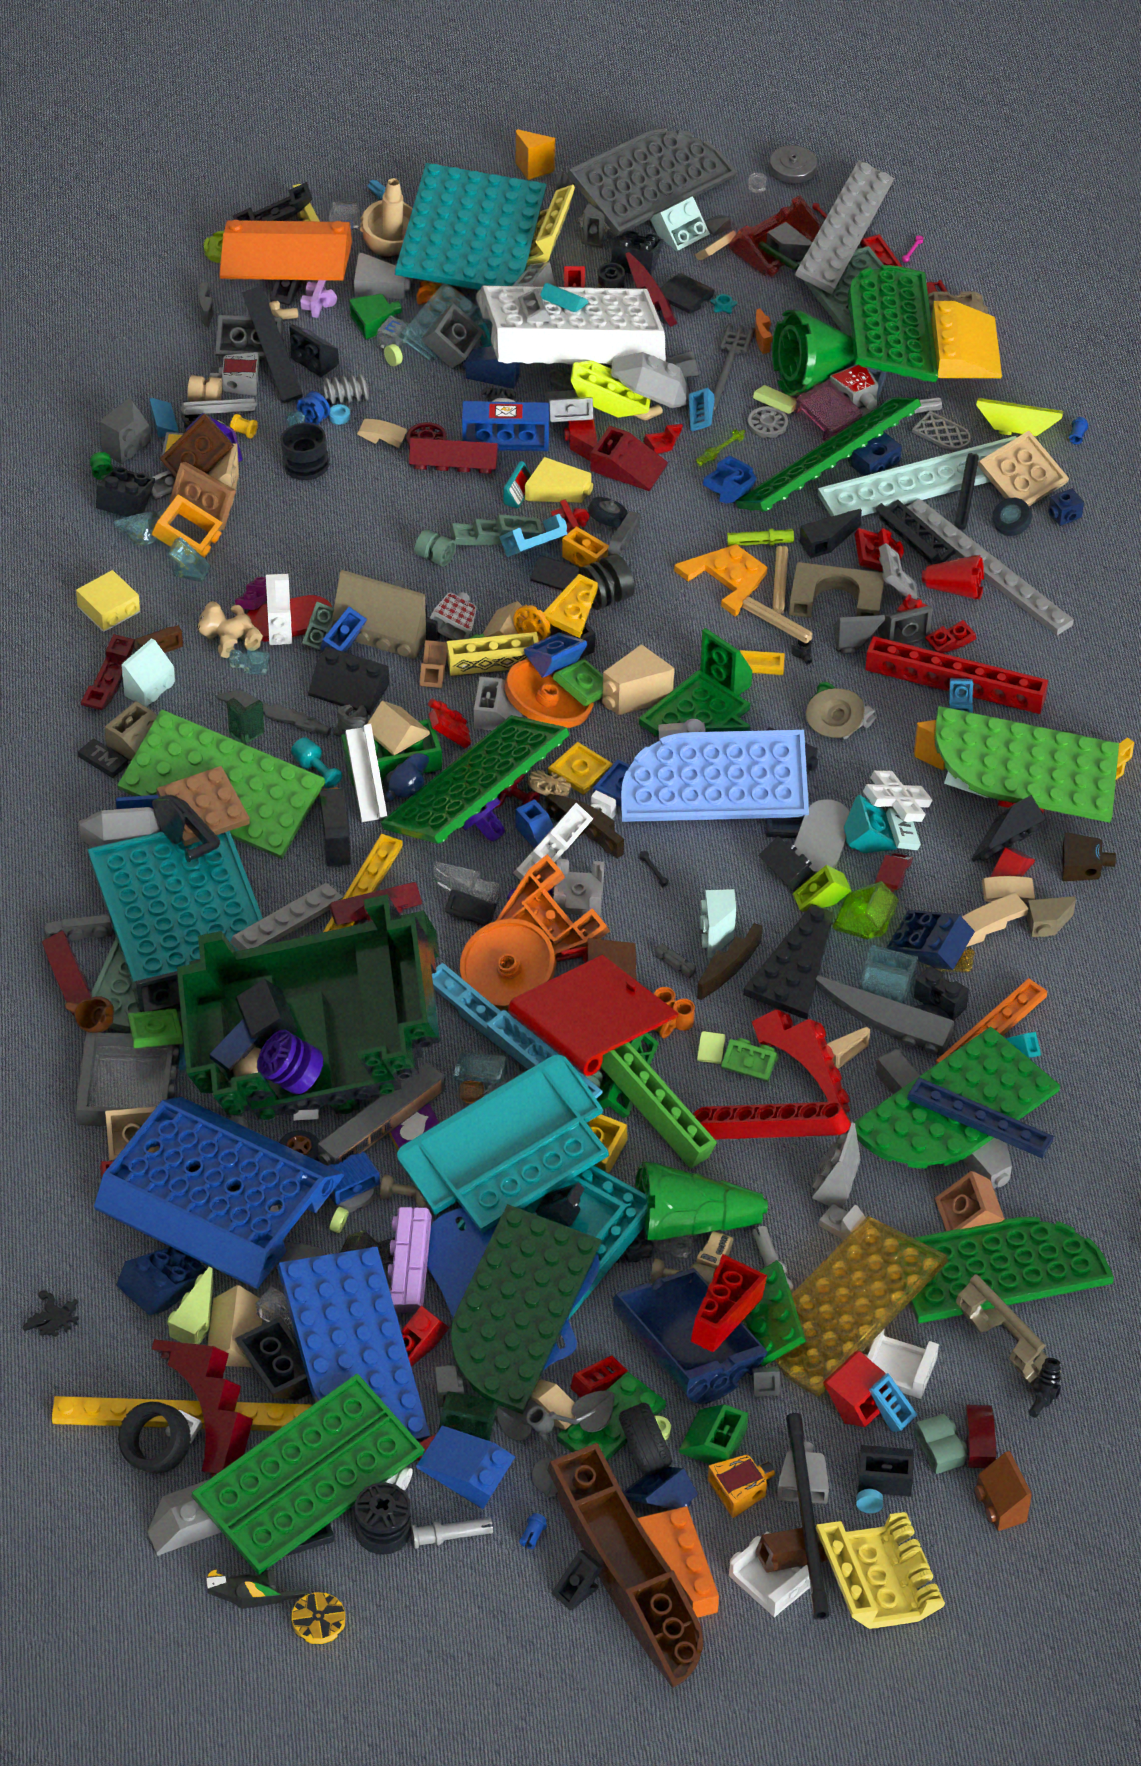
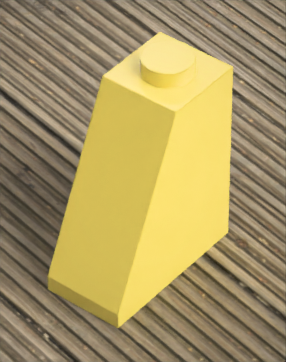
M544 457L525 484V500L560 502L566 499L567 502L582 503L585 497L591 494L593 489L591 473Z

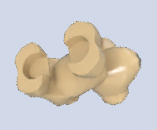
M211 601L205 606V610L199 617L197 630L210 640L219 635L220 645L218 646V652L220 656L228 658L235 653L234 643H238L237 638L244 640V646L248 652L257 650L260 647L263 635L254 627L250 617L245 614L243 608L240 605L232 606L230 610L237 616L226 619L220 605Z

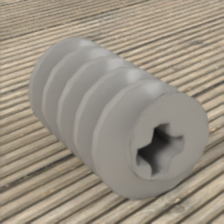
M358 374L357 381L353 375L349 376L348 381L345 376H341L340 382L336 377H333L331 383L328 378H324L323 396L326 400L330 399L332 404H335L336 398L339 399L340 403H343L344 397H347L348 401L351 402L353 396L356 397L357 401H360L361 395H364L365 399L368 400L367 383L362 374Z

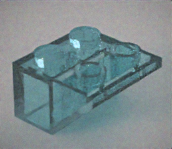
M872 945L864 965L859 989L906 1004L916 977L918 957Z

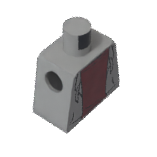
M258 352L224 356L223 367H211L210 377L222 378L223 390L225 392L257 396L259 377Z

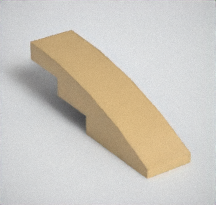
M1017 893L997 899L962 916L975 931L967 947L983 942L986 934L1006 928L1007 921L1027 915L1029 908Z

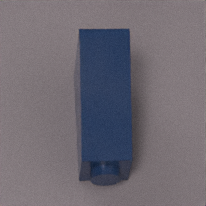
M493 346L472 349L469 357L463 362V369H466V379L515 389L521 376V362H498Z

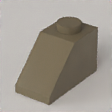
M1075 896L1028 900L1027 907L1029 909L1026 918L1031 937L1056 935L1074 915Z

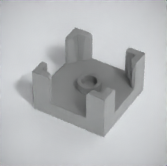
M557 859V866L563 872L565 878L554 887V901L565 914L584 915L593 908L598 916H601L604 862L593 861L592 873L569 872L568 859Z

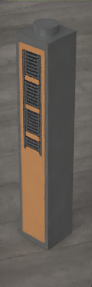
M428 1062L419 1068L418 1075L401 1081L402 1089L395 1090L391 1094L382 1095L318 1143V1159L320 1163L327 1166L343 1162L352 1154L365 1152L445 1091L444 1075Z

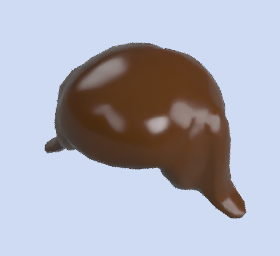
M102 996L84 999L80 1003L67 1002L64 1005L65 1009L74 1013L75 1022L83 1031L102 1033L113 1023V1004Z

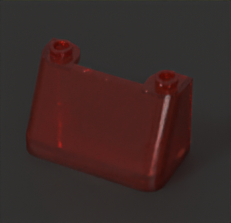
M801 195L793 198L790 206L782 207L777 214L754 227L746 225L739 229L728 244L730 249L764 276L769 275L771 277L775 275L784 264L758 248L760 242L767 243V233L787 222L813 242L822 226V223Z

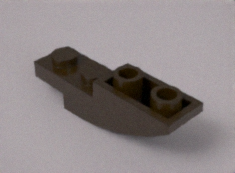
M553 794L546 796V812L552 819H556L559 822L570 808L577 803L593 818L578 837L585 833L589 839L594 840L606 853H610L616 859L624 854V838L615 832V821L588 804L572 798Z

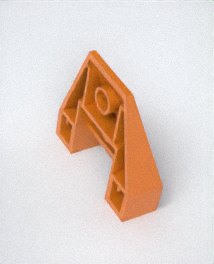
M548 854L527 871L496 921L520 919L538 926L550 939L556 956H561V951L587 947L588 938L601 939L610 932L607 925L593 908L573 923L549 895L548 891L562 881L565 876Z

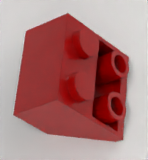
M857 1350L823 1383L844 1424L866 1427L880 1413L869 1389L886 1373L861 1351ZM886 1384L879 1389L881 1394L887 1389ZM891 1394L885 1398L886 1401L892 1397Z

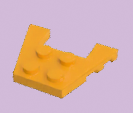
M737 544L674 565V572L688 582L703 571H706L732 590L731 594L721 600V607L735 617L740 612L743 600L749 597L752 591L756 590L766 576L768 569L767 566Z

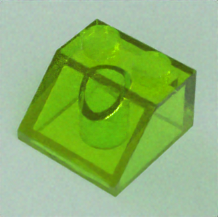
M882 881L850 892L846 895L833 928L836 931L867 940L876 936L880 937L888 930V924L891 917L895 914V908L899 899Z

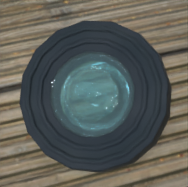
M1016 497L1007 498L995 507L992 520L995 528L1001 534L1016 536L1023 533L1029 527L1032 521V512L1024 500Z

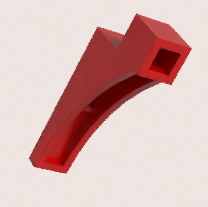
M777 1009L752 1021L760 1044L769 1047L776 1046L797 1059L818 1082L828 1102H838L845 1113L850 1111L848 1105L850 1099L847 1092L842 1088L840 1082L842 1076L833 1063L834 1054L826 1043V1031L821 1023L807 1019L793 1026V1021L789 1014Z

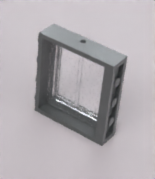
M86 1032L76 1105L77 1124L106 1126V1110L157 1107L162 1100L174 1098L175 1084H172V1079H177V1064H174V1060H179V1045L134 1048L131 1034Z

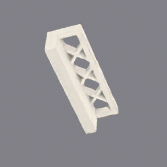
M371 724L364 725L362 728L346 730L345 735L361 823L385 819L387 812Z

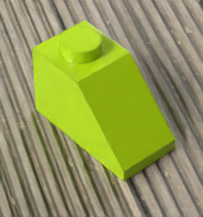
M825 865L793 892V896L799 910L806 912L812 904L821 908L836 905L851 892V888L844 873Z

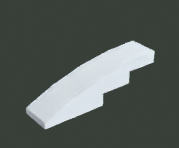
M575 803L513 874L522 881L527 871L547 854L555 863L593 818Z

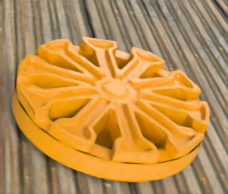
M524 605L514 613L513 622L518 634L537 632L538 641L550 637L551 634L550 623L546 620V615L541 610H537V607Z

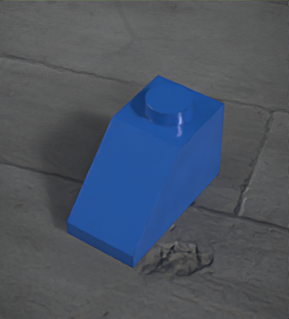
M348 607L323 638L320 650L324 651L326 647L347 652L367 619L351 607Z

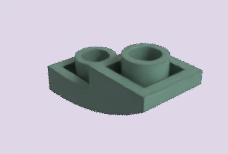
M316 602L302 644L320 650L323 638L332 627L334 608Z

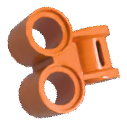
M658 988L654 995L678 1012V1017L653 1030L658 1032L661 1038L665 1039L675 1028L682 1031L691 1029L694 1025V1003L688 999L675 1001L676 994L671 988Z

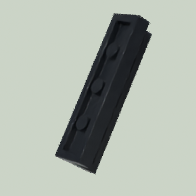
M898 499L888 508L882 503L875 508L879 519L931 565L946 562L956 553L950 544ZM900 508L903 511V518H898L893 512ZM916 522L917 530H912L906 523ZM920 535L932 536L931 543L924 541ZM944 547L947 551L940 556L935 548Z

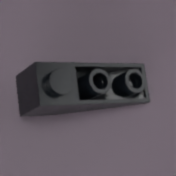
M861 508L801 525L799 541L810 559L831 553L861 525Z

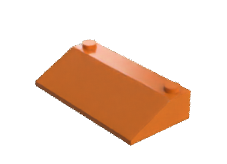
M227 220L223 234L220 279L344 280L352 245L350 222Z

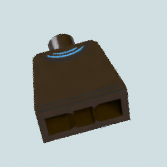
M1064 833L1062 881L1096 880L1101 876L1102 866L1115 867L1116 853L1102 852L1101 839Z

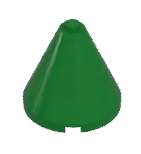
M786 310L782 313V316H785L783 321H777L774 330L772 362L774 371H779L781 380H778L777 383L784 394L788 396L802 395L829 380L831 375L856 365L851 336L801 310Z

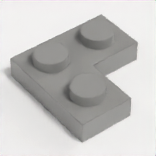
M887 543L880 546L881 557L879 560L883 567L884 573L882 576L884 581L888 585L891 584L895 587L901 596L907 597L910 594L911 598L916 599L918 595L915 581L902 571L899 554Z

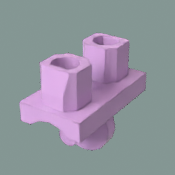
M318 280V283L308 282L306 285V296L302 295L301 309L310 310L312 317H319L322 306L325 308L332 307L337 302V295L334 291L325 288L326 280Z

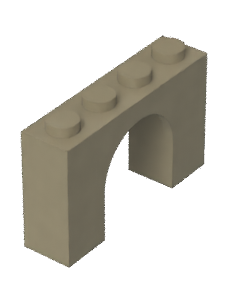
M797 562L790 598L789 615L811 618L815 598L821 592L830 589L847 591L856 598L858 602L856 617L880 615L885 582L882 576L883 573Z

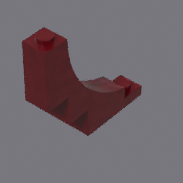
M154 1339L152 1350L161 1353V1358L169 1360L168 1366L175 1369L187 1380L198 1398L205 1424V1453L201 1471L211 1475L212 1478L244 1455L253 1423L252 1418L235 1412L241 1386L223 1379L229 1353L214 1346Z

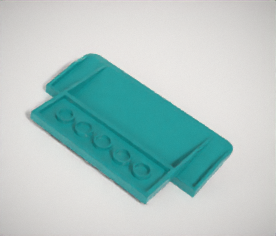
M553 1055L399 1148L397 1158L434 1215L458 1201L480 1232L484 1233L499 1223L507 1204L519 1209L525 1208L607 1158L609 1152L587 1124V1122L603 1113L601 1105L568 1059L562 1055Z

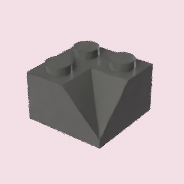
M452 303L429 327L421 341L453 368L466 360L484 331Z
M130 398L100 420L102 452H106L112 459L121 464L133 457L136 452L151 441L150 425Z

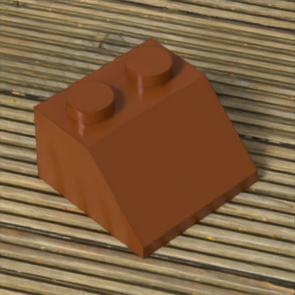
M1007 1451L978 1474L977 1486L974 1488L977 1499L982 1501L986 1507L987 1519L990 1523H994L997 1531L1027 1522L1032 1492L1011 1452Z

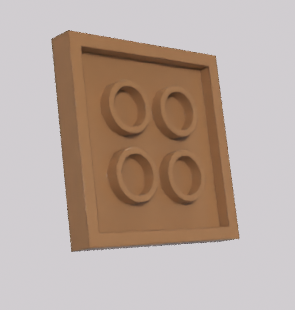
M222 766L157 788L158 797L173 795L186 801L216 835L250 824V818ZM185 824L182 837L184 846L199 842L198 837Z

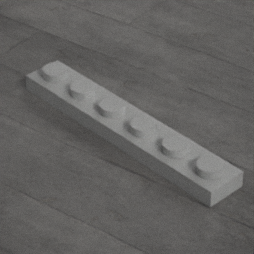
M326 882L233 935L230 943L238 950L272 944L329 911V904L342 900L343 896Z

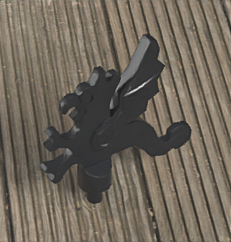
M46 1290L40 1291L39 1297L41 1299L48 1298L46 1303L47 1312L35 1313L33 1317L27 1318L23 1331L39 1327L41 1336L46 1334L58 1336L59 1333L55 1331H59V1327L64 1326V1332L67 1333V1330H71V1326L67 1324L68 1322H73L75 1325L78 1324V1316L70 1317L76 1310L75 1305L78 1303V1300L68 1301L60 1309L54 1305L55 1298L51 1293H48Z

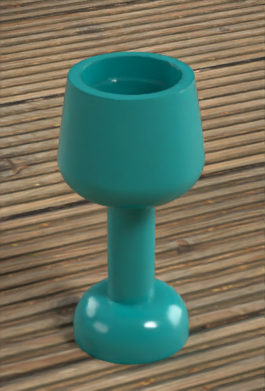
M307 737L300 738L292 746L291 754L297 763L305 769L314 766L323 775L322 777L325 778L324 787L326 789L333 788L339 784L343 773L337 768L329 769L320 760L322 757L320 746Z

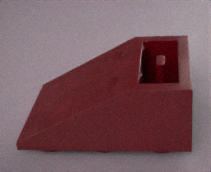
M610 425L591 452V472L647 491L652 489L668 465L665 459L630 432Z

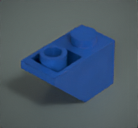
M534 799L515 809V828L535 848L554 826L549 814Z

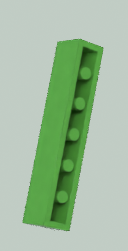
M629 1042L603 1055L602 1069L690 1169L709 1158L717 1141Z

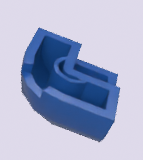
M729 455L718 462L716 471L704 477L703 485L710 488L711 491L720 494L719 502L732 503L751 490L757 477L753 474L752 467Z

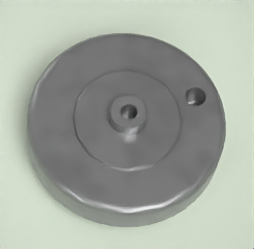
M788 145L780 147L769 158L771 174L778 180L786 183L808 181L817 172L818 159L811 150L802 146Z

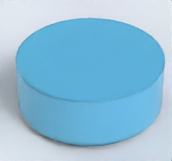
M342 404L332 406L330 408L329 420L338 425L347 423L350 420V409Z
M874 1489L862 1490L857 1494V1508L864 1513L879 1512L883 1508V1495Z

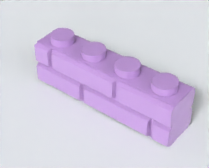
M399 1207L398 1215L393 1216L392 1228L393 1231H396L395 1240H391L390 1254L394 1255L393 1264L388 1266V1279H391V1288L389 1290L396 1313H416L421 1305L424 1306L432 1215L427 1208Z

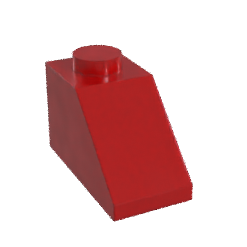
M594 419L568 421V428H564L565 441H569L570 450L591 461V452L598 443Z

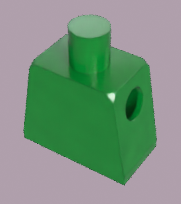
M382 294L349 300L350 317L365 340L387 331L385 328L392 320L394 321V315L402 313L399 301L388 303Z

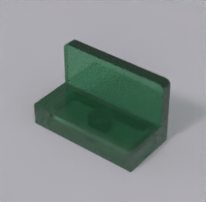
M234 697L227 701L229 733L238 742L241 743L240 736L242 734L245 735L247 744L265 732L263 702L257 700L251 705L244 707Z

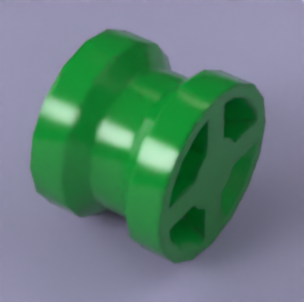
M97 452L90 457L92 475L96 479L103 480L113 470L110 455L106 452Z

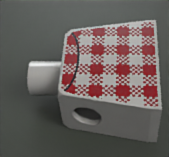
M460 592L458 595L448 593L433 610L429 619L438 622L439 633L452 640L467 639L472 631L477 607L469 602L470 597L464 592Z

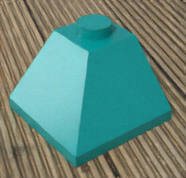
M858 795L854 800L844 825L847 844L852 849H857L864 854L898 849L888 822L887 811L881 807L873 806L869 800Z

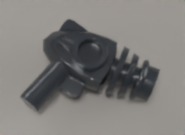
M645 1227L620 1256L621 1263H625V1259L627 1262H638L642 1258L652 1257L654 1244L650 1240L645 1239Z
M1046 1358L1042 1364L1033 1387V1392L1037 1393V1399L1029 1410L1031 1417H1038L1042 1409L1049 1406L1053 1399L1056 1400L1060 1394L1061 1385H1058V1382L1061 1380L1060 1361L1055 1358Z

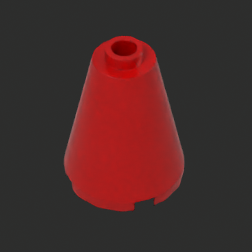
M973 555L928 565L926 570L922 571V583H926V587L971 599H981L983 587L979 586L981 581L984 580L983 559L980 557L981 555Z

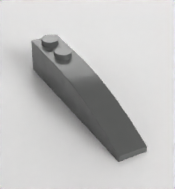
M819 975L817 976L818 989L862 1022L901 1040L907 1046L914 1047L916 1045L922 1047L930 1054H944L947 1051L955 1031L953 1020Z

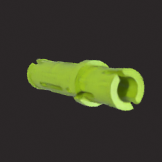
M771 528L768 531L727 533L728 547L735 544L738 546L758 544L774 546V544L794 543L793 529L774 530Z

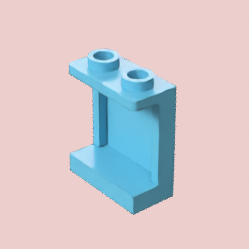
M557 514L544 520L543 525L546 533L527 540L524 539L521 528L500 536L499 538L506 556L510 557L567 535V524L564 518Z

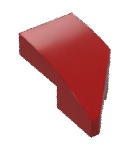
M667 425L662 433L645 434L643 442L657 454L671 451L682 431L683 425Z

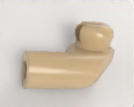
M657 404L650 407L647 413L633 416L646 421L661 415L663 410Z

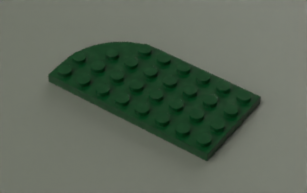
M507 1204L457 1308L452 1323L451 1344L453 1358L460 1374H463L472 1385L474 1391L499 1406L520 1414L524 1413L602 1245L601 1239Z

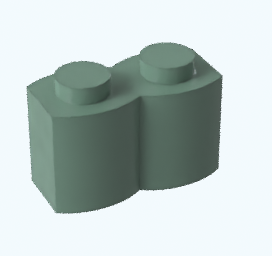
M944 1413L916 1422L914 1429L916 1440L925 1453L928 1464L935 1474L964 1466L968 1450L964 1441H960L957 1437V1429L953 1420H949Z

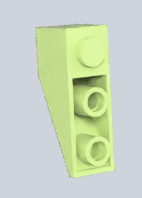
M208 1267L204 1274L198 1276L194 1288L190 1293L187 1292L184 1295L177 1311H173L170 1314L167 1324L171 1338L182 1343L200 1344L209 1332L214 1284L211 1267Z

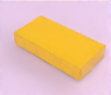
M740 650L751 667L752 673L783 675L785 653Z

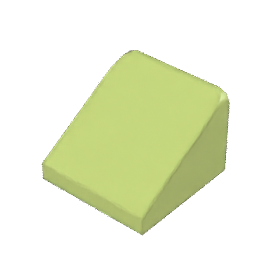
M702 1031L697 1061L721 1064L725 1047V1035Z

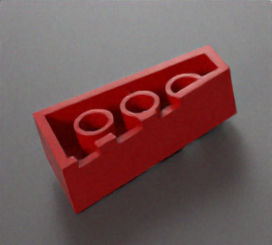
M722 1254L712 1282L709 1284L706 1296L696 1315L691 1342L714 1352L761 1301L767 1275Z

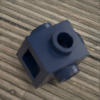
M1073 488L1057 493L1050 497L1048 514L1059 526L1082 518L1084 501Z

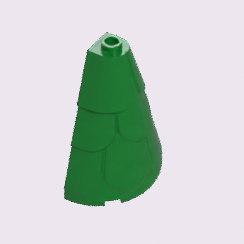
M642 1162V1165H639L634 1184L635 1189L644 1193L647 1201L644 1224L647 1240H662L762 1224L763 1214H767L768 1200L764 1199L762 1193L724 1180L717 1181L700 1174L689 1173L655 1162Z

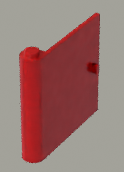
M603 954L514 997L510 1001L508 1008L509 1014L559 1055L566 1057L574 1067L586 1076H591L600 1069L604 1054L678 1017V1012Z

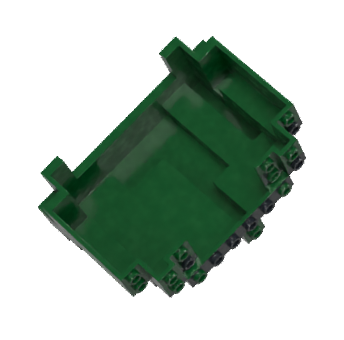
M388 894L364 899L365 909L373 922L235 951L222 931L199 935L200 959L189 961V965L177 967L186 1073L201 1093H213V1096L227 1115H240L244 1111L252 1110L258 1119L270 1120L282 1114L293 1115L298 1113L299 1110L304 1109L317 1110L329 1104L336 1114H349L353 1110L360 1109L359 1100L368 1099L376 1094H391L395 1090L402 1089L401 1080H406L419 1074L417 1058L422 1057L421 1047H430L434 1043L440 1042L432 974L436 973L435 958L439 957L436 930L424 910L400 915ZM263 979L268 980L283 991L298 1029L296 1033L292 1034L322 1051L323 1066L320 1075L315 1083L302 1094L294 1095L279 1086L278 1083L275 1084L269 1079L264 1078L260 1072L234 1077L232 1070L227 1072L209 1058L210 1053L243 1020L235 1000L236 997ZM267 1036L260 1045L257 1044L255 1047L262 1049L265 1042L271 1036Z

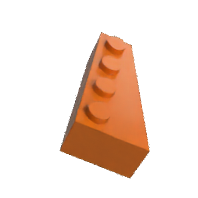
M688 1507L637 1518L671 1571L674 1570L696 1616L702 1617L718 1613L719 1594Z

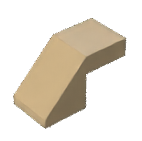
M540 1379L530 1399L535 1401L538 1406L543 1407L548 1413L553 1411L557 1415L576 1419L572 1414V1407L575 1402L557 1384ZM554 1419V1426L567 1429L571 1425L570 1423Z

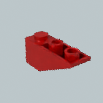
M422 1305L401 1331L411 1367L429 1353L450 1328Z

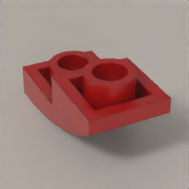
M964 620L949 629L942 626L925 637V640L939 653L950 652L977 639L976 633Z

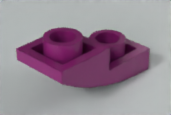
M266 577L254 578V581L247 584L246 592L241 597L235 599V605H240L243 609L255 610L267 600Z

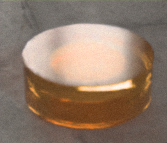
M468 1079L462 1082L460 1085L461 1099L466 1103L472 1104L484 1097V1085L482 1082L476 1079Z

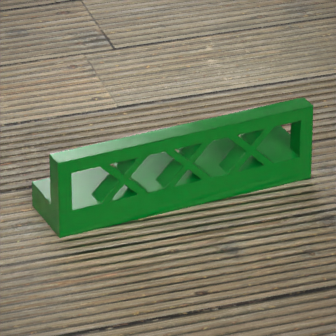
M645 1033L629 1043L650 1065L659 1043L648 1033ZM642 1040L649 1045L647 1052H643ZM605 1073L600 1085L603 1094L597 1098V1101L602 1109L610 1106L621 1117L625 1118L629 1115L633 1103L609 1075ZM619 1094L623 1095L624 1107L616 1101Z

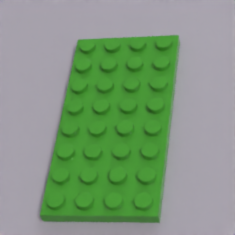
M161 709L119 781L118 789L133 796L157 795L158 787L222 766L250 818V824L230 830L232 838L283 859L324 786L325 778Z

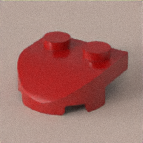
M858 528L854 534L858 561L861 566L883 571L879 560L881 557L879 547L885 543L899 554L900 559L904 554L901 541L896 542L891 538L892 533L884 528H881L878 534Z

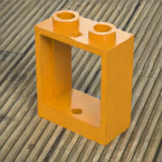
M177 495L157 521L151 535L197 563L201 556L204 558L207 556L211 549V542L215 544L220 538L222 532L219 530L222 522L182 496ZM177 514H180L208 532L200 544L170 526Z

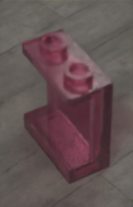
M830 380L817 384L807 393L800 394L796 399L794 409L797 414L804 411L824 431L822 438L824 442L862 418L863 414Z

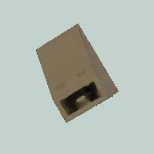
M135 701L105 726L106 745L132 761L157 715Z

